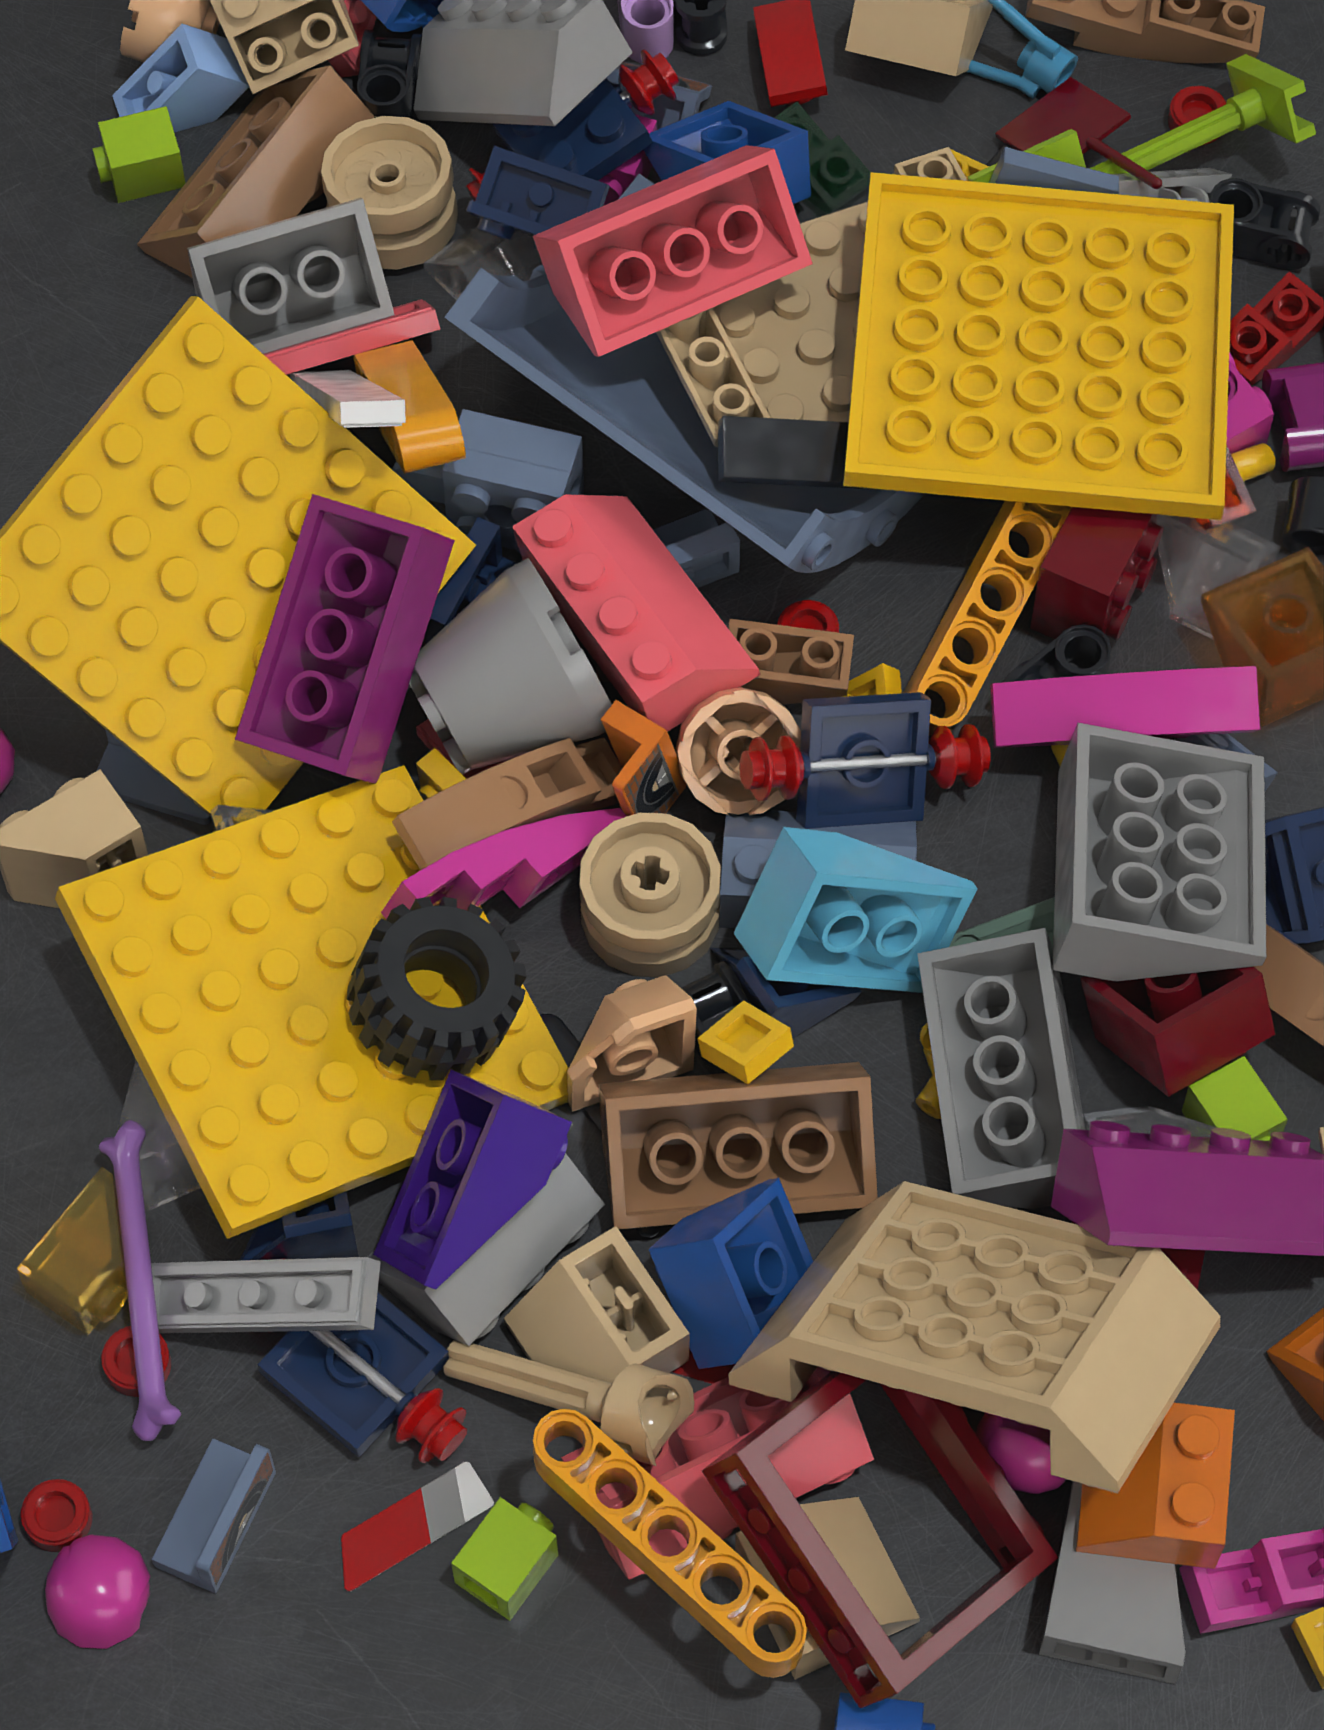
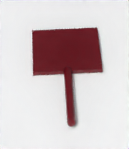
M1069 77L995 133L998 139L1013 149L1024 151L1067 130L1073 129L1077 132L1082 154L1092 149L1153 189H1160L1162 187V180L1102 142L1104 138L1131 119L1130 113L1072 77Z

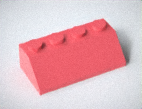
M749 145L533 236L554 296L593 355L597 357L813 264L775 149Z
M565 494L512 526L522 559H530L560 609L559 612L628 707L666 729L667 732L683 723L697 704L714 693L741 687L760 675L759 668L627 496Z
M817 1367L794 1400L831 1371ZM729 1376L693 1393L694 1412L686 1418L662 1446L655 1458L657 1466L635 1460L722 1540L728 1537L738 1525L702 1473V1470L791 1403L729 1385ZM850 1393L767 1456L795 1498L824 1484L841 1482L850 1477L856 1468L874 1460ZM584 1447L561 1457L562 1461L567 1462L576 1459L581 1455ZM736 1469L737 1472L739 1473V1475L741 1476V1478L743 1479V1481L746 1483V1481L744 1480V1478L742 1477V1475L740 1474V1472L738 1471V1469ZM618 1482L606 1484L597 1494V1498L602 1504L613 1509L628 1506L636 1497L629 1486ZM671 1529L659 1530L649 1540V1545L656 1553L668 1557L680 1554L688 1545L682 1534ZM598 1531L608 1553L628 1580L645 1574Z

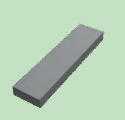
M369 1257L151 1263L159 1333L374 1330L381 1262Z

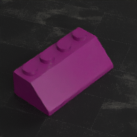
M312 494L235 740L344 776L376 784L384 765L455 540L420 526Z
M1091 1121L1089 1130L1063 1129L1051 1207L1107 1245L1324 1256V1155L1310 1147L1311 1140L1305 1136L1288 1132H1272L1270 1141L1251 1140V1135L1242 1131L1213 1128L1211 1129L1210 1137L1191 1136V1132L1187 1129L1163 1124L1152 1125L1150 1134L1131 1133V1129L1128 1126L1109 1121Z

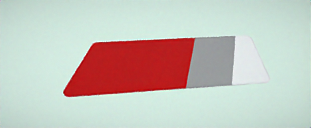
M463 1462L341 1536L344 1587L347 1591L356 1589L494 1505L492 1497L469 1462Z

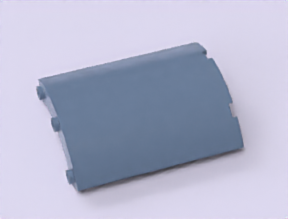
M639 173L619 199L654 185V183ZM543 264L534 268L530 277L531 280L522 281L515 275H494L480 268L444 317L796 572L813 573L823 571L851 558L871 543L876 547L882 545L894 531L897 522L926 494L894 490L719 482L718 447L714 446L657 333L655 332L600 357L594 356L554 296Z

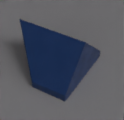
M710 948L719 962L722 960L726 961L733 969L749 1003L790 1027L792 1039L854 1001L862 992L858 987L766 980L744 948Z
M347 1192L256 1227L239 1261L277 1260L283 1258L359 1257Z

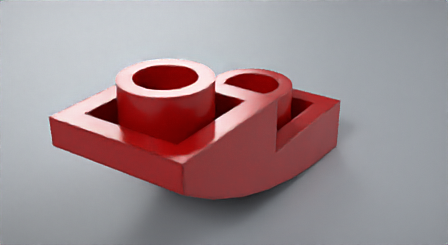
M785 0L753 7L771 107L782 104L800 105L809 102L815 97L828 95L810 0Z
M1289 271L1254 307L1247 303L1230 320L1229 352L1235 361L1236 369L1251 386L1262 379L1264 370L1278 368L1324 327V299Z

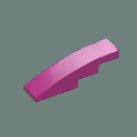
M1256 666L1114 673L992 683L990 685L994 748L1069 745L1077 723L1159 738H1186L1190 735L1251 733L1260 730Z
M620 808L560 815L504 830L453 851L402 881L381 911V914L387 920L392 909L404 904L410 910L415 899L429 897L433 906L439 904L443 897L457 899V908L467 911L470 904L479 907L501 890H504L513 902L521 908L579 867L581 859L593 837L613 821L627 816Z
M1324 1527L1318 1530L1264 1538L1251 1549L1221 1553L1215 1569L1182 1565L1179 1570L1200 1634L1269 1621L1324 1607Z

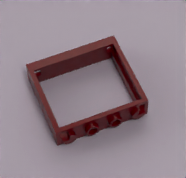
M832 1371L704 1468L702 1473L785 1597L804 1616L807 1630L859 1708H863L898 1694L1058 1559V1556L1046 1540L1041 1525L1028 1513L1007 1482L1002 1467L989 1455L968 1424L967 1417L961 1406L880 1384L1004 1568L900 1655L767 1457L866 1381V1379ZM736 1469H738V1471L740 1472V1474L742 1475V1477L744 1478V1480L746 1481V1483L743 1481V1479L741 1478V1476L739 1475V1473L737 1472ZM866 1664L869 1665V1667L871 1668V1670L873 1671V1673L875 1674L876 1677H874V1675L872 1674V1672L870 1671V1669L868 1668V1666H867Z

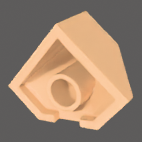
M667 975L649 981L645 979L631 980L619 986L614 993L605 995L567 1071L568 1103L572 1112L600 1102L598 1084L671 1078L693 1070L697 1008L692 997Z

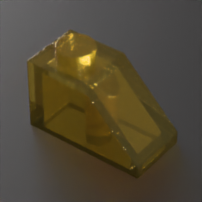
M103 1167L100 1168L17 1267L27 1293L87 1336L100 1321L107 1323L112 1320L121 1310L128 1296L115 1181L113 1174Z

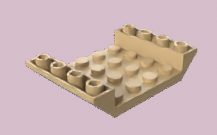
M949 147L894 165L893 174L968 181ZM868 202L800 223L813 263L812 265L656 332L715 447H718V421L723 416L849 422Z
M904 1181L845 1219L728 1374L729 1385L792 1402L816 1368L822 1367L826 1370L837 1371L884 1384L891 1388L906 1390L957 1406L968 1407L1008 1418L1022 1424L1050 1430L1051 1475L1118 1493L1219 1330L1221 1316L1160 1248L1107 1245L1077 1224Z

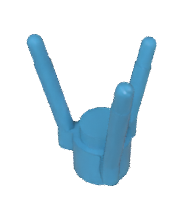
M988 0L1005 20L1029 40L1017 61V66L1023 69L1024 72L1020 76L971 60L969 70L966 72L1017 88L1032 99L1036 97L1040 89L1049 93L1072 75L1078 62V56L1045 36L1005 0Z

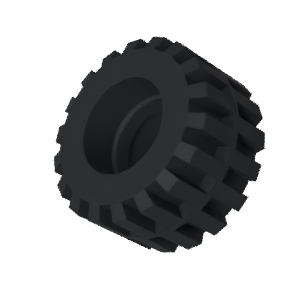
M429 897L415 899L410 910L404 904H401L390 911L387 920L381 918L373 928L351 974L353 977L348 985L347 1000L353 1001V1004L348 1014L352 1025L364 1026L358 1037L366 1049L376 1045L381 1050L377 1059L387 1067L394 1060L404 1065L402 1072L404 1075L416 1078L420 1070L428 1071L429 1080H444L450 1069L466 1075L471 1072L475 1063L482 1066L491 1058L496 1047H499L523 1003L526 990L522 989L521 986L526 979L525 964L514 963L520 953L515 940H503L501 936L505 927L496 918L490 923L480 918L483 909L473 904H470L467 911L457 908V899L443 897L439 906H433ZM413 970H431L448 977L459 987L467 1005L446 1008L424 1000L413 990L405 973Z

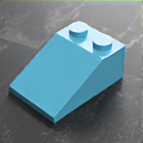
M783 827L734 931V935L766 980L923 993L917 953L950 946L978 888L968 879L837 832Z

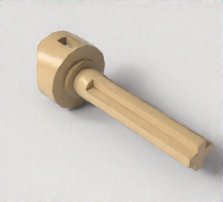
M453 1341L447 1348L449 1359L443 1366L444 1373L448 1377L555 1409L576 1410L588 1419L600 1422V1429L631 1458L657 1466L655 1458L662 1446L686 1418L694 1412L693 1388L688 1379L636 1363L625 1367L616 1376L614 1382L609 1383L474 1343L467 1346L461 1342Z

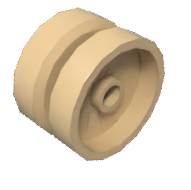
M380 116L357 122L339 133L324 152L321 176L327 199L326 208L358 198L364 200L382 269L398 270L422 264L444 249L455 233L458 216L457 202L453 189L454 176L450 153L445 140L430 126L408 117Z
M640 812L613 821L594 836L581 859L580 868L581 924L590 947L608 966L632 976L661 977L689 968L709 950L719 930L721 865L712 843L693 824L670 814Z

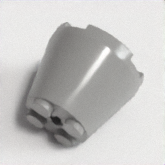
M529 558L506 569L419 651L409 684L456 769L462 775L470 770L508 761L567 738H571L572 742L575 743L597 737L606 732L601 718L612 704L583 649L580 648L568 624L559 612L560 609Z

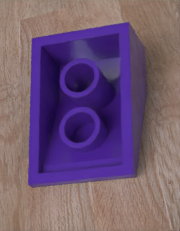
M450 1070L373 1255L424 1286L436 1290L547 1184L552 1170L559 1166L565 1156L568 1145L567 1133L572 1122L518 1096Z

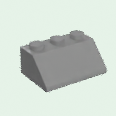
M362 198L187 248L196 296L200 297L262 354L395 316Z
M565 1153L559 1166L552 1170L547 1184L436 1290L424 1286L373 1255L374 1251L368 1257L381 1262L379 1283L437 1333L470 1346L475 1339L486 1335L495 1327L500 1313L522 1291L531 1288L541 1279L545 1266L567 1244L576 1241L586 1232L590 1220L605 1204Z

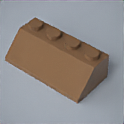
M330 65L298 73L259 91L137 245L144 253L192 277L187 251L188 247L296 217L308 202L317 199L324 193L321 176L324 152L335 137L355 123L372 119L375 116Z
M859 1062L768 1069L748 1085L729 1073L598 1084L603 1154L613 1227L617 1226L618 1229L674 1225L682 1218L774 1178L780 1179L794 1214L864 1208L878 1198L871 1078Z

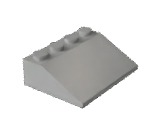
M1077 723L1058 771L1052 970L1117 982L1263 965L1266 959L1264 757Z

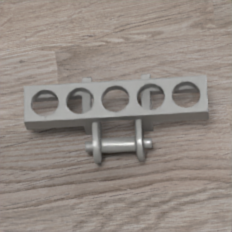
M1212 168L1154 171L1151 173L1162 180V187L1160 189H1153L1130 173L1112 174L1119 176L1120 195L1209 202L1207 193H1211L1214 186L1220 181L1232 177L1231 173Z

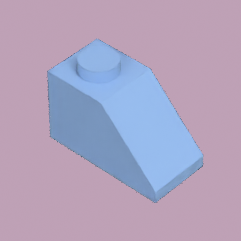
M182 23L112 97L119 117L167 106L173 130L178 132L216 121L249 88V85L227 38Z

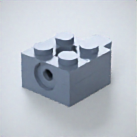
M465 409L462 410L459 418L465 445V459L405 474L397 462L394 463L392 469L426 500L445 504L446 518L466 536L477 517L499 525L502 547L516 550L518 553H520L512 528L513 525L565 494L584 495L582 436Z

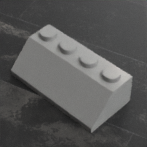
M444 0L438 6L439 14L423 28L414 112L419 120L556 126L633 52L603 0Z
M1041 928L917 953L952 1193L1008 1207L1037 1209L1051 1206L1063 1129H1086L1060 971L1052 970L1053 945L1046 929Z

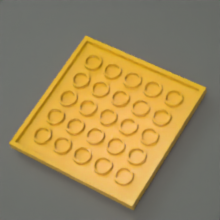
M871 172L843 486L1221 520L1225 506L1234 205Z
M191 296L0 529V642L224 828L261 816L304 763L235 740L312 494L420 526L455 540L438 593L475 548L476 544L350 431L334 422L322 406L200 297Z
M405 765L381 773L376 784L360 780L58 887L55 900L227 1239L411 1166L450 1073L449 1070L444 1080H429L428 1071L420 1070L416 1078L402 1074L404 1065L394 1060L387 1067L377 1059L381 1050L376 1045L366 1049L358 1037L364 1026L352 1025L348 1014L353 1004V1001L347 1000L348 985L353 977L351 974L373 928L381 918L386 920L381 911L401 882L421 871L392 823L397 815L424 801ZM483 911L480 918L490 923ZM413 970L405 973L413 990L424 1000L446 1008L467 1005L459 987L448 977L431 970ZM526 990L523 1003L499 1047H496L491 1058L482 1066L475 1063L471 1072L466 1074V1076L518 1096L548 1111L568 1103L567 1071L569 1068Z

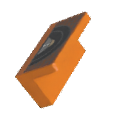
M615 700L601 718V721L619 763L623 767L612 783L620 806L626 816L640 812L666 814L687 786L679 773L678 757L666 729Z

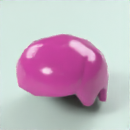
M985 1412L975 1434L989 1455L1002 1467L1006 1480L1014 1491L1039 1494L1058 1489L1065 1482L1066 1479L1051 1475L1049 1430L1022 1424L1015 1420Z
M93 1534L75 1539L70 1546L63 1547L54 1559L47 1574L45 1588L47 1612L58 1635L80 1648L107 1649L131 1637L140 1627L141 1617L150 1596V1574L141 1553L118 1537Z

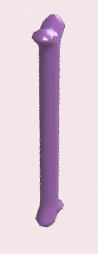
M128 1120L123 1123L115 1137L103 1139L99 1149L101 1153L110 1158L114 1169L139 1395L138 1410L132 1428L136 1436L141 1440L153 1441L164 1425H173L179 1420L181 1412L169 1402L165 1389L139 1156L146 1132L140 1123Z

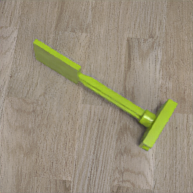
M1244 54L1226 63L1234 94L1233 97L1227 99L1226 105L1121 154L1144 169L1150 170L1235 129L1244 131L1255 125H1259L1297 144L1316 135L1314 123L1295 115L1291 98L1306 92L1304 81ZM1073 129L1067 130L1023 151L1086 168L1078 135ZM1109 160L1089 168L1108 174L1128 173ZM997 163L968 176V180L989 183Z

